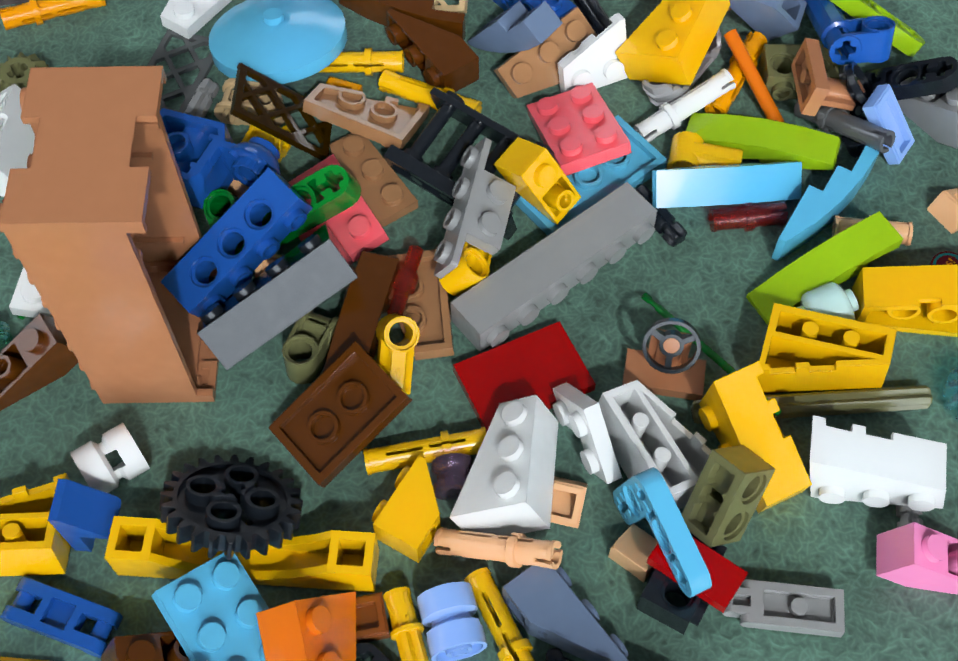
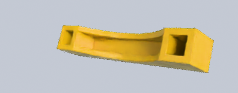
M113 516L104 558L117 575L177 579L223 552L218 551L212 558L208 557V548L205 547L194 553L191 552V541L177 544V533L167 534L166 523H161L160 519ZM329 530L317 534L295 536L292 540L283 539L282 548L280 549L268 544V552L265 556L256 550H251L250 559L247 560L240 552H234L256 585L375 592L379 559L376 533Z

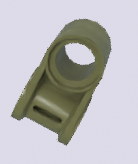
M311 310L295 322L282 347L286 373L291 381L296 384H308L316 380L320 375L327 359L338 316L332 319L314 313ZM300 358H309L306 361L302 362L296 361Z

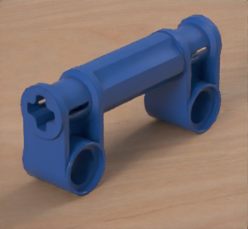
M804 0L807 2L805 13L816 30L823 46L828 49V55L832 62L837 65H846L852 62L882 63L889 60L896 25L895 21L891 18L869 16L866 18L845 19L843 14L848 13L829 0Z

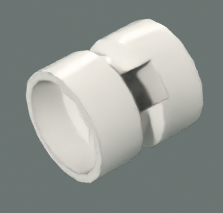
M124 423L103 433L102 442L97 444L89 441L70 452L88 486L106 493L119 487V479L132 480L150 469ZM117 450L123 462L112 468L105 455Z

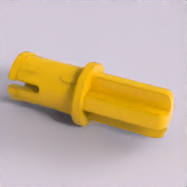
M405 586L397 587L385 592L383 599L386 603L393 629L390 632V639L396 641L401 661H429L421 634L425 628L422 623L418 622L410 588Z

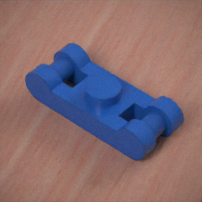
M27 577L21 578L16 587V591L19 593L12 605H6L0 616L3 621L11 625L33 631L98 658H101L108 646L106 641L112 629L117 630L123 619L120 613ZM34 600H41L34 614L28 612ZM86 618L96 621L90 635L80 632Z

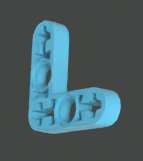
M652 467L632 476L613 491V498L625 523L632 525L645 518L647 519L683 593L691 598L712 587L710 573L660 472L655 467Z

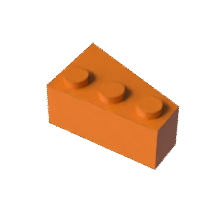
M356 591L294 600L256 613L266 661H356Z

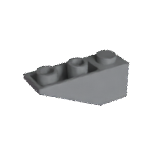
M916 77L907 78L900 85L908 84ZM958 88L941 94L897 100L902 113L936 142L958 149Z

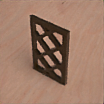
M239 63L237 65L230 114L322 161L329 157L332 124L324 121L317 124L312 115L302 112L306 97ZM246 76L259 82L262 88L252 90L246 81ZM276 92L290 98L295 105L285 107ZM267 94L277 110L267 113L257 97ZM249 100L258 116L241 108L242 101ZM299 111L309 127L300 130L290 114ZM282 117L291 133L276 126L272 119ZM314 134L320 143V148L307 142L304 136Z

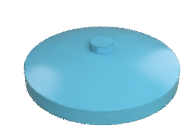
M246 0L228 10L217 20L209 35V49L215 66L229 78H236L237 65L242 63L280 84H286L312 76L329 66L341 54L346 45L347 27L343 12L331 0ZM246 76V81L257 82L256 80Z

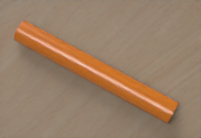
M733 29L727 32L724 38L764 115L769 120L785 122L737 30Z

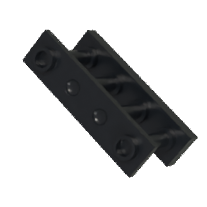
M433 87L430 94L438 111L410 149L405 148L402 151L396 146L391 145L384 154V158L394 172L453 207L455 197L452 196V190L456 182L452 180L451 174L460 163L466 149L473 145L480 134L497 143L489 154L484 169L492 174L497 170L494 163L516 138H525L465 105L463 99L452 91L444 93ZM451 117L466 125L467 128L439 166L435 165L431 168L423 163L422 156ZM537 141L535 143L537 145L545 147L555 160L554 152L552 151V149H550L547 145ZM516 191L514 194L511 209L520 198V195ZM511 210L504 233V238L507 240L517 230Z

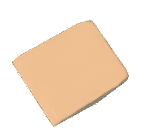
M958 188L943 190L927 208L951 234L958 231Z
M554 476L551 523L579 528L587 483Z
M632 524L612 545L608 557L644 583L654 569L646 562L658 542L644 530Z

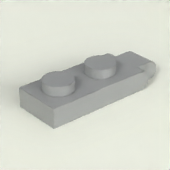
M746 579L722 615L740 618V625L747 628L841 638L845 633L844 589Z

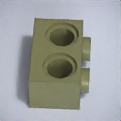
M764 44L758 70L769 93L775 100L798 99L791 64L801 45ZM820 45L827 77L839 79L838 65L832 62L828 55V49Z
M744 445L712 449L681 514L689 531L709 548L740 541L776 469Z

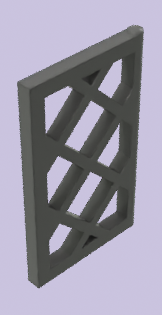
M170 29L167 30L147 66H156L157 63L165 60L170 69L169 72L165 73L167 80L175 78L180 89L162 95L160 110L162 108L173 110L167 108L164 102L184 95L185 100L177 112H185L199 84L208 76L214 64L211 52L208 57L200 60L194 50L204 45L209 46V37L194 34L190 39H187ZM172 37L181 39L185 43V45L168 52L165 49ZM189 51L194 62L176 69L170 58ZM198 68L200 72L194 83L185 86L179 75Z

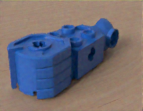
M165 108L160 110L192 206L203 209L204 200L209 196V193L217 189L227 190L233 179L250 187L268 167L281 176L278 162L280 153L266 139L252 137L249 142L235 144L225 123Z

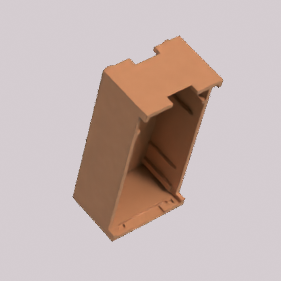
M163 66L30 68L27 87H23L20 91V107L22 110L20 118L23 124H30L35 134L33 153L28 156L27 168L10 169L4 201L0 203V232L6 235L12 246L14 257L21 261L27 272L29 283L35 285L41 296L43 307L48 308L54 318L56 329L61 330L67 341L69 351H73L80 370L86 373L91 389L97 392L103 404L215 402L219 360L197 334L198 323L201 319L190 314L160 282L202 238L160 114L163 84H166L167 81ZM217 268L210 273L209 283L216 278Z

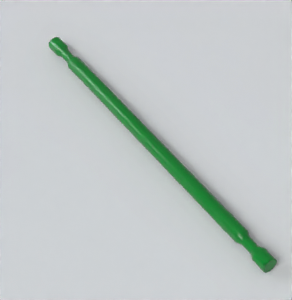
M648 293L642 295L641 298L646 303L652 305L655 311L663 318H675L663 306L657 304ZM673 325L680 332L692 334L682 326ZM701 340L702 352L728 374L736 371ZM780 409V411L774 414L778 416L782 412V409Z

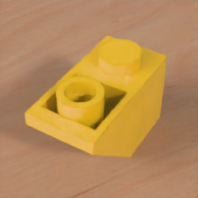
M517 137L494 163V166L503 178L516 186L515 191L557 225L581 198L545 147Z
M418 455L411 467L406 465L401 470L395 481L396 490L388 501L383 499L378 504L372 516V522H374L373 529L377 540L417 563L420 562L433 542L436 531L441 527L440 513L426 459Z

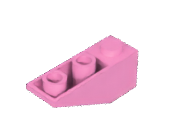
M916 522L878 534L876 542V576L905 587L958 595V539Z

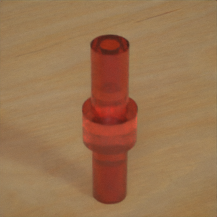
M409 246L402 269L396 272L392 284L395 290L387 314L403 316L409 295L415 292L419 280L417 270L424 252L419 246Z

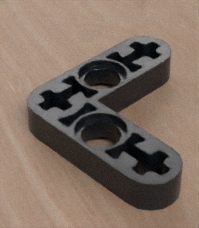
M950 56L882 67L864 72L873 91L878 85L890 84L897 100L946 93L958 87V61ZM916 77L912 82L900 85L905 79ZM855 101L856 106L853 111H850V114L859 117L864 112L863 106ZM865 116V117H859V118H861V119H863V120L868 121L867 118H866V116ZM842 135V141L849 154L859 158L866 145Z

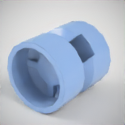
M462 581L441 584L422 592L417 597L416 602L421 622L424 626L431 628L426 633V642L431 661H457L472 657L486 649L488 643L483 625L480 623L479 618L472 617L477 612L478 607L470 583Z

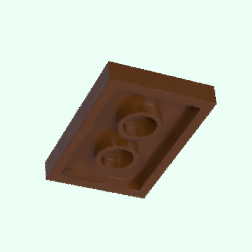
M355 341L268 428L319 486L325 488L412 399L375 359Z

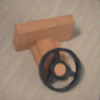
M804 39L791 64L801 114L815 117L821 106L853 111L856 106L855 101L863 106L873 93V89L862 69L855 62H852L845 66L846 80L827 77L819 40Z
M673 317L664 318L653 323L644 334L642 350L627 348L622 385L638 380L656 395L694 401L701 400L704 390L706 360L698 359L701 352V340L694 326L683 319ZM664 325H679L689 330L692 334L657 328ZM650 337L649 346H648V350H647V341H648V338ZM696 341V351L692 358H688L692 342Z

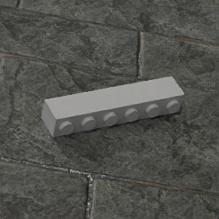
M628 182L624 183L450 302L451 321L479 352H482L490 345L491 347L499 346L507 339L510 331L520 324L522 326L530 324L537 318L541 309L550 303L552 305L560 303L568 295L569 290L578 283L586 284L596 276L598 269L608 262L615 264L635 243L643 244L649 240L655 231L654 225L658 210Z

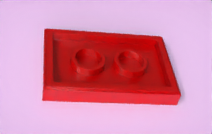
M560 321L453 364V372L481 426L485 427L486 433L499 403L537 395L548 409H552L553 404L557 402L552 388L567 382L584 394L594 391L596 385Z

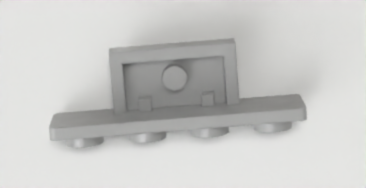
M486 137L475 146L470 145L464 152L460 165L464 168L461 177L457 180L452 190V196L455 197L453 207L449 210L443 222V228L446 229L444 239L440 242L434 254V261L437 262L434 276L440 279L458 266L465 242L492 256L501 249L516 186L484 170L492 140Z

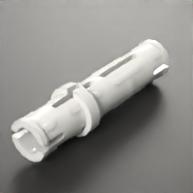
M725 68L721 69L720 72L670 104L665 102L660 105L659 111L640 123L635 124L634 130L639 131L638 133L650 142L669 129H677L681 126L683 120L730 90L735 89L736 83H730V81L734 80L732 75Z

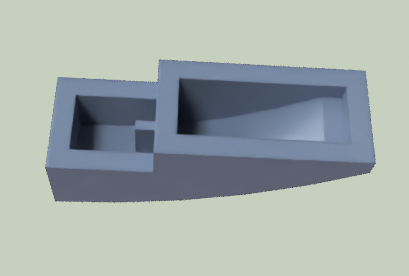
M518 1L489 21L467 42L474 48L484 51L516 53L542 44L563 22L546 1L529 12Z

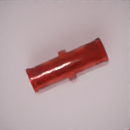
M784 201L753 205L751 202L741 204L738 207L710 208L708 221H713V224H710L711 232L741 228L748 232L753 231L755 227L786 225L788 211L782 212V209L787 208Z

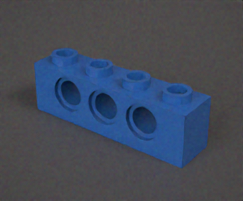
M268 167L160 282L190 314L199 317L213 304L219 302L222 305L237 287L250 280L253 276V271L264 260L276 254L284 238L305 223L307 214L313 207L283 177ZM272 212L270 221L265 226H262L263 217L267 213ZM244 240L242 251L236 255L235 249L237 244ZM217 268L216 278L209 283L210 273Z

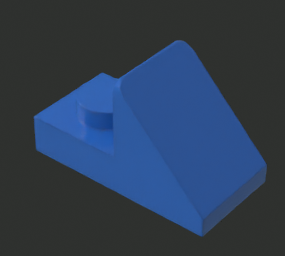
M58 479L48 521L75 551L92 552L95 538H109L113 516H119L122 502L119 497L68 479Z

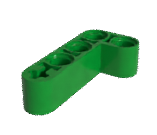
M329 165L294 184L292 187L305 200L311 198L313 209L307 214L305 223L296 231L290 232L280 243V247L353 206L361 196V186L358 180L343 167ZM225 189L212 191L204 200L203 210L210 228L223 216L225 207L229 204L232 206L239 199ZM272 212L267 213L263 217L262 226H265L270 221ZM243 245L241 248H239V249H237V246H236V249H235V254H236V255L242 251L244 245Z

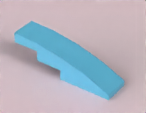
M865 146L852 171L838 165L823 191L811 185L808 186L778 238L772 259L780 261L807 244L833 222L834 216L839 215L852 201L869 176L879 154L877 150Z
M798 161L764 164L704 165L652 170V206L654 208L732 205L801 199L802 162Z

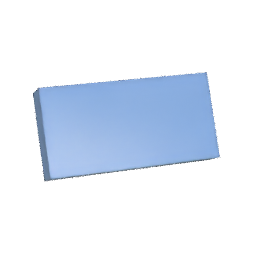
M890 84L878 85L862 109L868 122L895 132L896 138L892 148L883 144V146L889 149L883 155L887 164H900L915 140Z

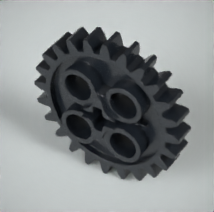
M215 455L214 463L198 458V467L185 463L183 473L173 471L171 481L164 482L163 492L160 494L161 523H166L167 534L177 533V544L191 541V552L193 553L205 547L208 548L207 554L209 558H212L218 551H222L227 560L232 559L234 552H240L247 560L250 559L251 550H256L265 556L268 552V544L280 549L282 548L283 539L292 540L294 529H299L303 506V500L300 499L301 490L300 488H293V478L283 479L284 470L278 469L270 472L269 462L257 466L254 465V457H249L245 462H239L237 455H232L230 461H224L219 455Z

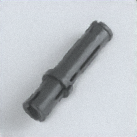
M798 100L794 107V115L796 117L817 124L820 130L836 132L878 150L880 153H887L889 151L883 144L892 148L895 142L896 135L894 131L843 112L841 109L821 106L814 117L801 114Z

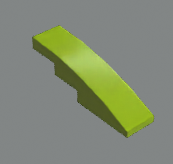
M694 113L691 115L686 131L700 135L704 143L743 150L742 159H759L761 164L798 161L802 162V169L834 170L841 144L840 137L807 127L764 118L731 114Z
M879 211L813 248L747 294L746 298L765 323L769 325L774 303L796 308L801 306V297L804 293L829 282L839 285L858 275L862 267H867L869 262L899 248L903 237Z

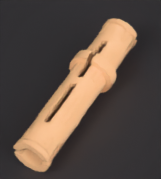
M440 527L434 537V546H437L435 552L438 555H454L465 558L500 561L513 568H521L522 565H532L556 570L561 564L563 550L560 549L562 546L560 541L527 538L524 533L513 532L511 536Z

